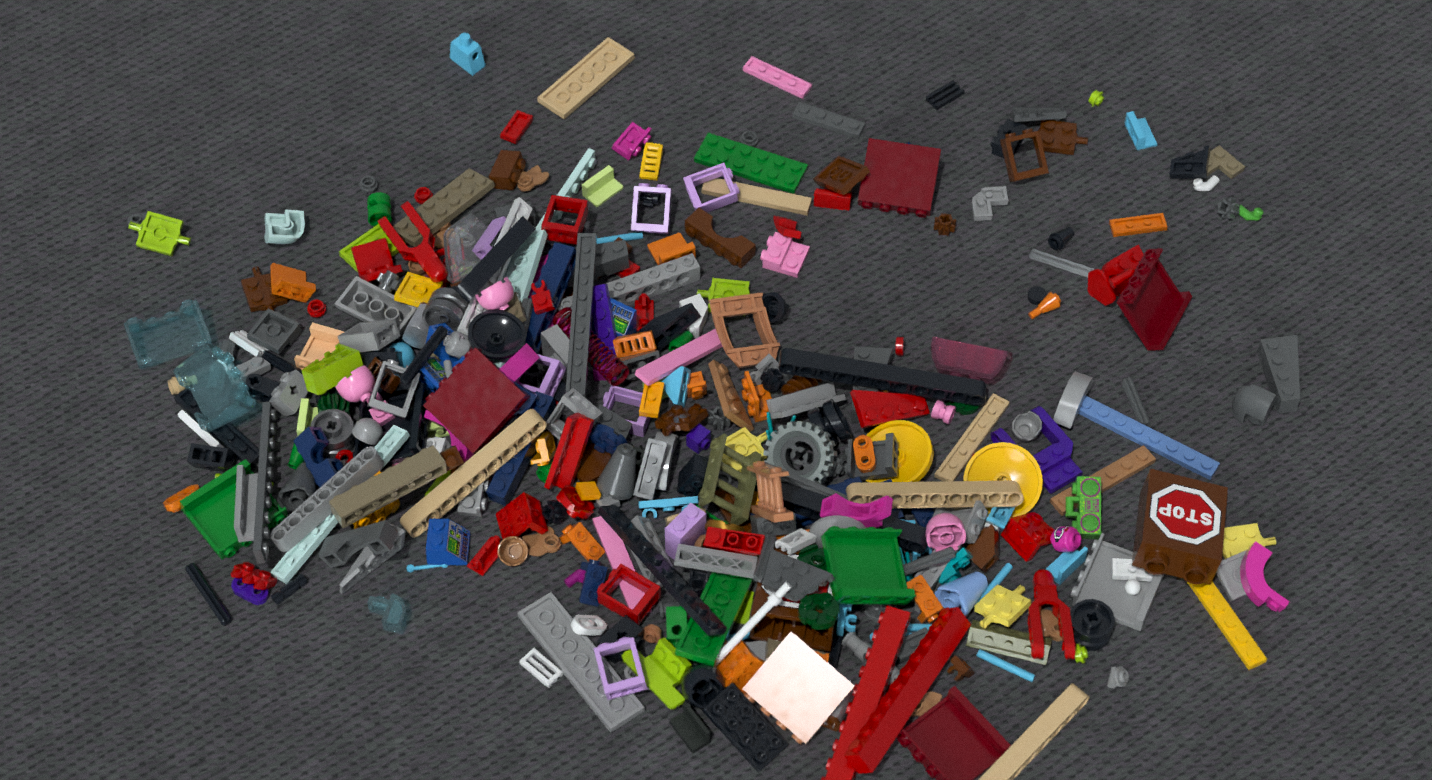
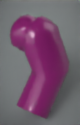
M578 569L563 581L569 588L577 582L583 583L586 571Z

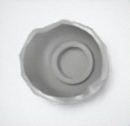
M1031 411L1025 414H1018L1012 422V433L1016 439L1023 442L1035 440L1042 430V421L1039 415Z
M362 418L355 423L352 434L362 442L376 445L383 435V430L376 420Z

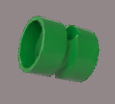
M381 192L368 196L367 212L369 224L375 227L378 225L377 221L384 216L391 223L390 196Z

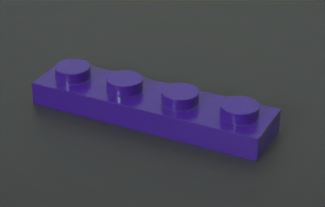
M601 284L593 288L592 316L595 332L598 338L601 339V342H604L605 346H608L609 350L616 354L613 340L617 337L608 284ZM604 348V350L599 355L607 351V348ZM608 352L607 355L601 360V362L608 356V354H611V352Z

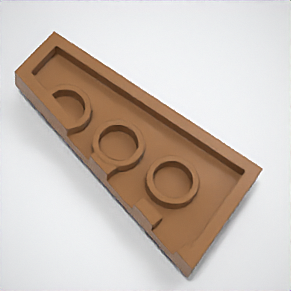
M712 360L708 365L724 416L739 427H746L751 432L754 430V427L728 374L727 367L722 363L719 364L717 361Z

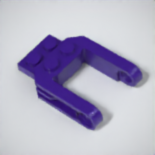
M1037 406L1030 411L1039 415L1042 421L1041 432L1052 445L1036 453L1033 457L1041 469L1042 485L1052 494L1076 480L1078 476H1082V471L1071 459L1073 442L1041 406ZM998 428L990 434L993 443L1006 442L1017 445L1002 428Z

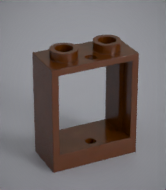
M1027 129L1022 131V135L1016 136V133L1006 134L1005 139L1000 140L1010 182L1049 173L1039 131L1033 132V129ZM1032 137L1039 168L1017 173L1010 142Z

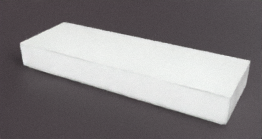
M183 410L177 414L185 424L210 446L224 448Z

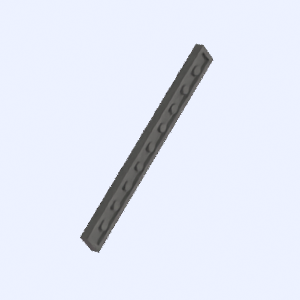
M578 233L565 392L566 394L574 388L585 398L597 246L596 233Z
M271 402L262 403L253 553L257 564L265 563L266 555L269 554L267 539H270L268 524L271 523L269 509L272 508L270 493L273 492L270 480L274 477L271 464H274L272 449H275L273 435H276L274 421L277 420L276 409L272 408Z

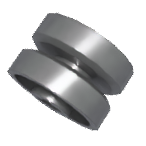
M438 288L432 293L423 311V322L428 328L431 325L446 323L453 331H457L469 302L465 301L452 288Z
M328 409L317 414L312 420L311 427H321L329 441V444L323 450L324 458L335 459L336 454L342 449L352 451L355 445V436L352 434L354 425L351 417L346 412L338 409Z

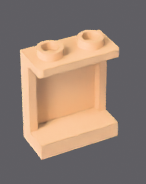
M312 323L310 326V338L300 356L296 355L294 358L296 367L302 370L316 359L320 361L325 358L324 353L327 351L331 353L336 349L335 345L339 343L337 336L344 333V331Z

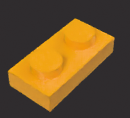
M655 382L649 386L644 384L639 416L659 417L664 382Z

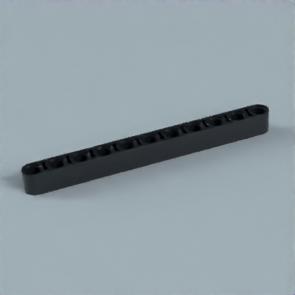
M785 348L780 351L778 368L780 372L785 374L977 406L983 405L986 402L987 384L977 379L792 348Z

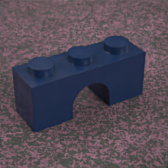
M307 427L293 440L298 453L303 457L306 467L311 471L315 478V483L319 487L323 486L343 468L339 459H323V450L329 444V441L321 427Z

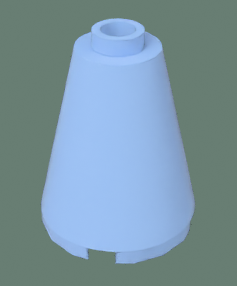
M973 572L939 586L934 594L943 606V609L959 607L965 617H967L988 587V581L984 574Z

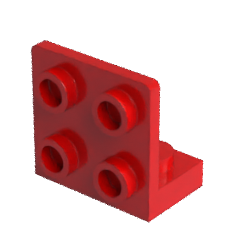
M386 238L351 248L359 278L367 282L377 279L380 272L385 274L387 270L394 274L403 272L401 264L394 266Z
M525 492L496 513L502 540L509 536L518 537L528 528L542 535L548 531L542 514L540 500Z
M1032 512L1012 517L1000 535L1028 562L1032 560L1040 546L1051 544L1050 537L1054 529L1043 520L1041 515Z

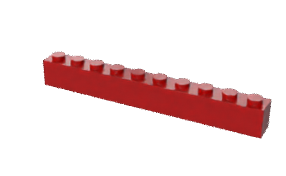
M887 606L885 612L880 613L878 620L880 624L879 629H875L872 636L873 646L872 648L868 647L865 659H867V663L865 666H861L859 672L860 682L855 684L856 687L852 692L854 696L853 702H849L847 705L846 714L848 716L846 721L842 720L839 728L840 738L835 739L832 751H835L833 758L829 757L826 764L828 772L826 777L822 776L821 780H855L857 772L844 755L848 751L849 745L858 736L860 729L869 720L870 714L879 705L880 699L885 695L911 621L910 612Z
M947 607L939 612L938 618L929 627L925 637L920 640L919 646L910 655V659L900 670L896 680L891 683L890 689L880 699L879 705L870 714L869 720L860 729L856 739L849 745V749L844 756L858 774L873 773L971 626V623L959 607Z

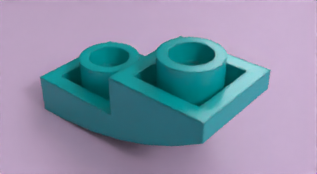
M963 547L948 562L939 579L941 585L962 576L958 569L967 566L970 563V559L973 558L969 550Z

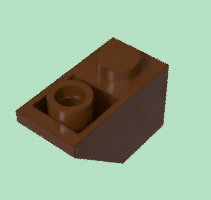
M992 524L989 527H985L980 532V537L976 542L970 543L966 548L973 555V558L970 560L985 573L999 559L998 530Z

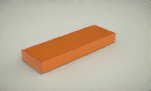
M1163 213L1109 220L1113 237L1165 231L1168 228Z

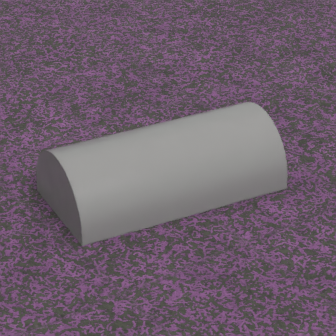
M357 276L335 303L336 308L363 322L395 319L400 337L405 332L408 323L418 308L394 301L393 294Z

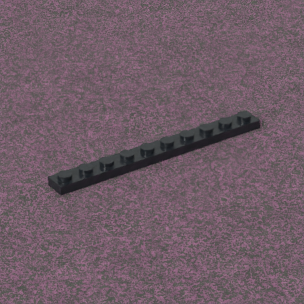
M616 505L600 506L599 515L708 636L724 634L726 626L643 536L641 531L633 525L631 520L624 515L620 508Z

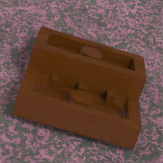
M594 443L586 445L576 474L579 481H595L597 483L599 476L612 457L610 453L598 452L594 448Z

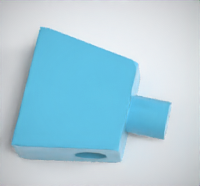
M462 33L451 42L450 59L472 76L485 67L481 47L470 38L468 33Z

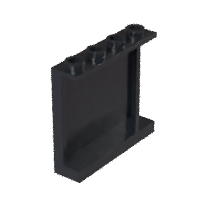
M425 383L417 384L416 392L413 394L406 418L395 416L396 418L382 426L383 435L381 439L393 425L408 431L410 434L409 438L386 465L400 463L405 458L419 453L427 446L429 419L424 417L427 409L423 405L427 402L426 398L432 392ZM407 394L385 398L383 401L386 400L388 404L403 408ZM361 401L359 405V420L362 418L373 419L369 412L372 407L367 406V401ZM355 437L353 458L366 447H375L376 445L367 444Z

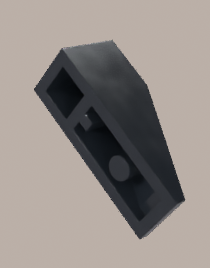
M689 303L652 319L639 332L652 331L656 350L660 351L698 320L701 315L694 305Z

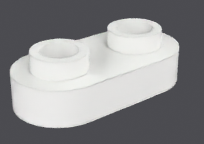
M576 615L571 621L572 629L578 635H602L607 628L605 621L595 615Z

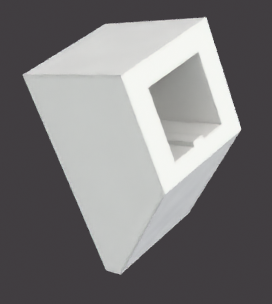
M700 293L679 301V308L692 303L701 315L698 320L687 328V331L691 332L695 339L700 337L708 318V307Z

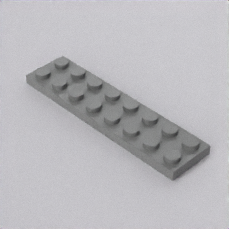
M552 592L517 612L519 619L610 733L645 711L644 706L634 694L607 700L594 652L596 647L586 635H578L573 631L571 626L573 618ZM602 657L608 684L622 681L607 660Z

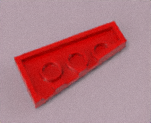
M852 390L850 392L861 429L881 425L889 421L908 420L930 414L925 397L864 390Z

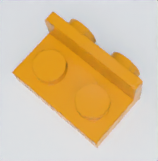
M544 431L537 439V454L530 460L531 464L543 466L553 459L557 449L554 437L549 431Z

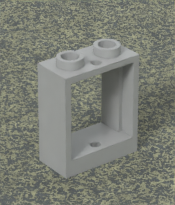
M395 319L360 322L337 337L339 344L359 350V352L380 350L400 337V333Z
M556 324L541 332L542 355L559 360L565 366L566 370L562 380L566 383L569 338Z
M388 359L387 362L383 361L367 406L406 418L420 373L411 382L403 408L376 400L375 398L385 369L403 374L408 368V365H406V368L398 366L399 362Z
M572 388L563 395L546 421V429L560 440L565 423L559 417L566 407L574 413L578 412L593 419L592 428L603 412Z

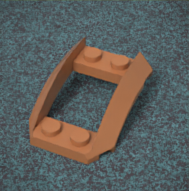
M763 293L709 300L713 322L725 353L738 368L756 366L768 354L776 360L780 342H777L773 334L766 307H764L762 300ZM753 314L754 323L763 345L734 349L723 318Z

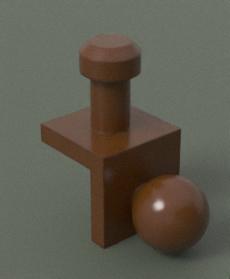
M456 445L440 452V455L446 461L447 471L451 470L450 474L464 464Z

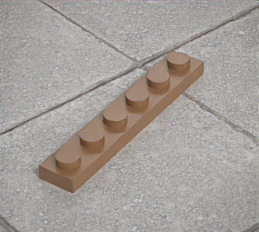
M1143 445L1089 477H1101V493L1152 465L1155 463L1156 458ZM1071 487L1050 499V503L1061 516L1066 514V497H1075V494L1071 493Z

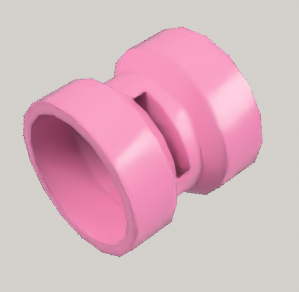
M937 400L933 407L931 418L936 420L942 419L943 423L949 425L955 415L956 407L953 405L947 406L943 401Z

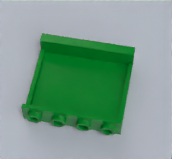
M246 459L237 464L244 466L246 475L254 474L251 471L250 463ZM237 465L180 500L182 512L221 560L234 556L237 550L247 547L253 542H239L234 529ZM271 494L272 508L269 509L271 523L268 524L269 531L288 517L287 508H281Z
M832 526L821 536L827 571L832 573L834 580L830 583L832 596L838 604L907 605L916 597L914 589H907L897 537L902 533V529H894L892 527L876 529L875 527L859 529L855 526L849 528Z

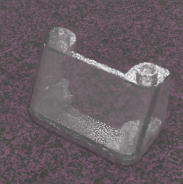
M472 213L450 226L443 236L445 264L448 271L447 280L452 284L462 281L481 261L472 249L488 226ZM498 234L495 236V238L493 239V241L490 243V246H491L492 248L494 247V245H495V243H496V241H497V239H498V236H499Z

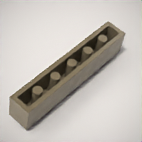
M434 445L424 448L414 456L405 458L401 463L388 467L384 472L370 477L359 485L353 486L343 494L333 497V499L329 500L331 512L342 528H345L447 473L446 461Z

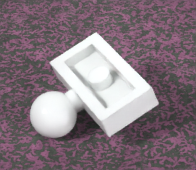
M1112 558V580H1128L1125 584V591L1129 595H1136L1140 592L1141 585L1138 581H1152L1153 574L1148 573L1143 568L1132 566V559Z

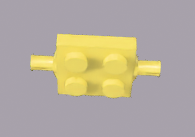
M744 427L726 439L725 445L743 456H748L756 451L762 454L760 461L767 458V456L763 455L764 449L761 446V443L767 440L766 431L756 437ZM723 453L722 462L741 472V463Z
M1257 523L1224 528L1222 556L1227 559L1243 552L1255 541L1265 547L1276 545L1275 537L1263 538Z
M997 584L975 604L974 612L985 617L980 621V626L987 628L991 622L1009 627L1031 605V600L1021 595L1025 592V587L1019 585L1014 591H1011Z

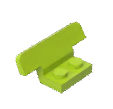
M664 637L659 639L651 655L645 658L639 651L638 654L647 687L669 709H675L685 701V698L675 687L681 683L685 672L692 664L686 658L675 655L676 648ZM628 649L622 654V661L638 676L632 650Z

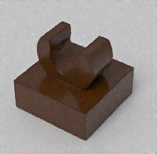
M957 655L950 660L954 666L949 667L947 670L949 674L954 673L956 670L958 671V675L954 678L957 682L961 681L964 676L970 678L976 673L963 658Z

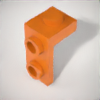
M702 371L690 373L687 397L693 400L703 398V395H707L706 381L703 380Z
M581 522L574 525L568 524L561 531L563 534L559 537L560 541L563 544L571 541L588 562L589 559L597 561L605 553V550Z
M919 575L906 583L907 589L915 590L916 597L913 599L921 610L920 615L917 617L921 624L927 621L930 624L938 618V614L943 609V606L924 577Z

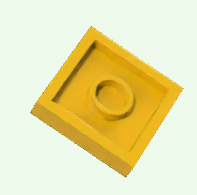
M407 272L394 295V301L418 307L421 302L428 303L432 293L438 288H443V282L434 283L428 277Z

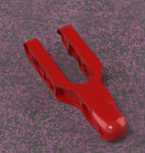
M406 201L400 207L423 237V241L417 247H407L385 216L377 221L404 260L419 263L432 282H440L448 276L446 267L434 252L436 239L409 201Z
M1040 569L1034 573V602L1028 608L1027 618L1032 659L1044 657V641L1040 619L1041 605L1051 604L1052 614L1057 618L1059 635L1062 636L1061 649L1064 651L1065 659H1074L1075 641L1070 608L1058 598L1052 573L1048 570Z

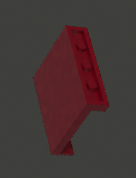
M869 138L864 165L867 166L870 172L861 181L858 205H861L864 209L879 208L883 212L893 210L902 215L913 213L921 218L930 216L941 149Z
M1162 248L1147 249L1117 301L1125 317L1149 351L1163 350L1192 298L1189 291L1179 292L1161 264L1159 257L1163 251Z
M475 347L465 354V359L461 364L458 363L452 369L453 373L439 383L438 390L435 393L429 394L426 398L427 402L423 405L473 454H476L487 445L530 397L528 393L522 391L482 353L481 349Z
M956 686L948 691L944 699L906 728H902L897 735L899 743L904 748L907 747L914 760L921 763L925 767L927 774L936 780H975L986 772L1011 747Z

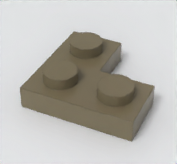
M1219 145L1210 151L1207 176L1220 169L1230 179H1233L1244 171L1245 166Z

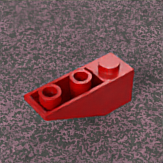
M708 527L703 546L709 549L745 555H760L765 535Z

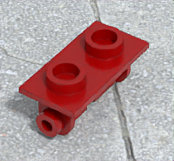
M642 293L638 300H635V309L637 310L636 331H639L654 319V303L646 293Z
M497 535L491 536L467 567L484 576L499 557L497 552L501 540L500 537Z

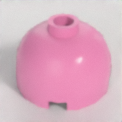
M508 276L504 278V283L500 280L481 291V297L479 294L475 295L478 303L484 309L504 310L509 307L508 302L513 299L514 288Z
M361 366L353 370L350 377H344L336 386V390L345 400L349 402H365L370 399L375 380L372 372L366 366Z
M940 513L932 517L928 522L925 536L928 546L934 548L936 552L948 547H953L954 551H956L961 543H965L966 531L962 521L957 516L951 513Z

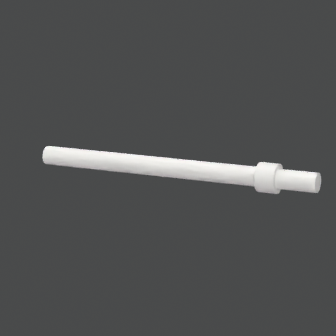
M785 582L776 592H773L768 597V601L721 649L715 667L774 606H777L782 601V597L792 588L788 582Z

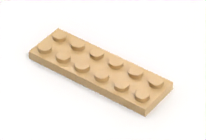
M609 37L606 38L537 97L538 103L561 118H567L635 59L634 53Z

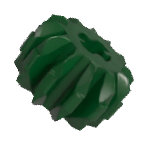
M328 393L327 396L323 395L318 400V414L328 409H338L350 415V402L342 398L340 394Z

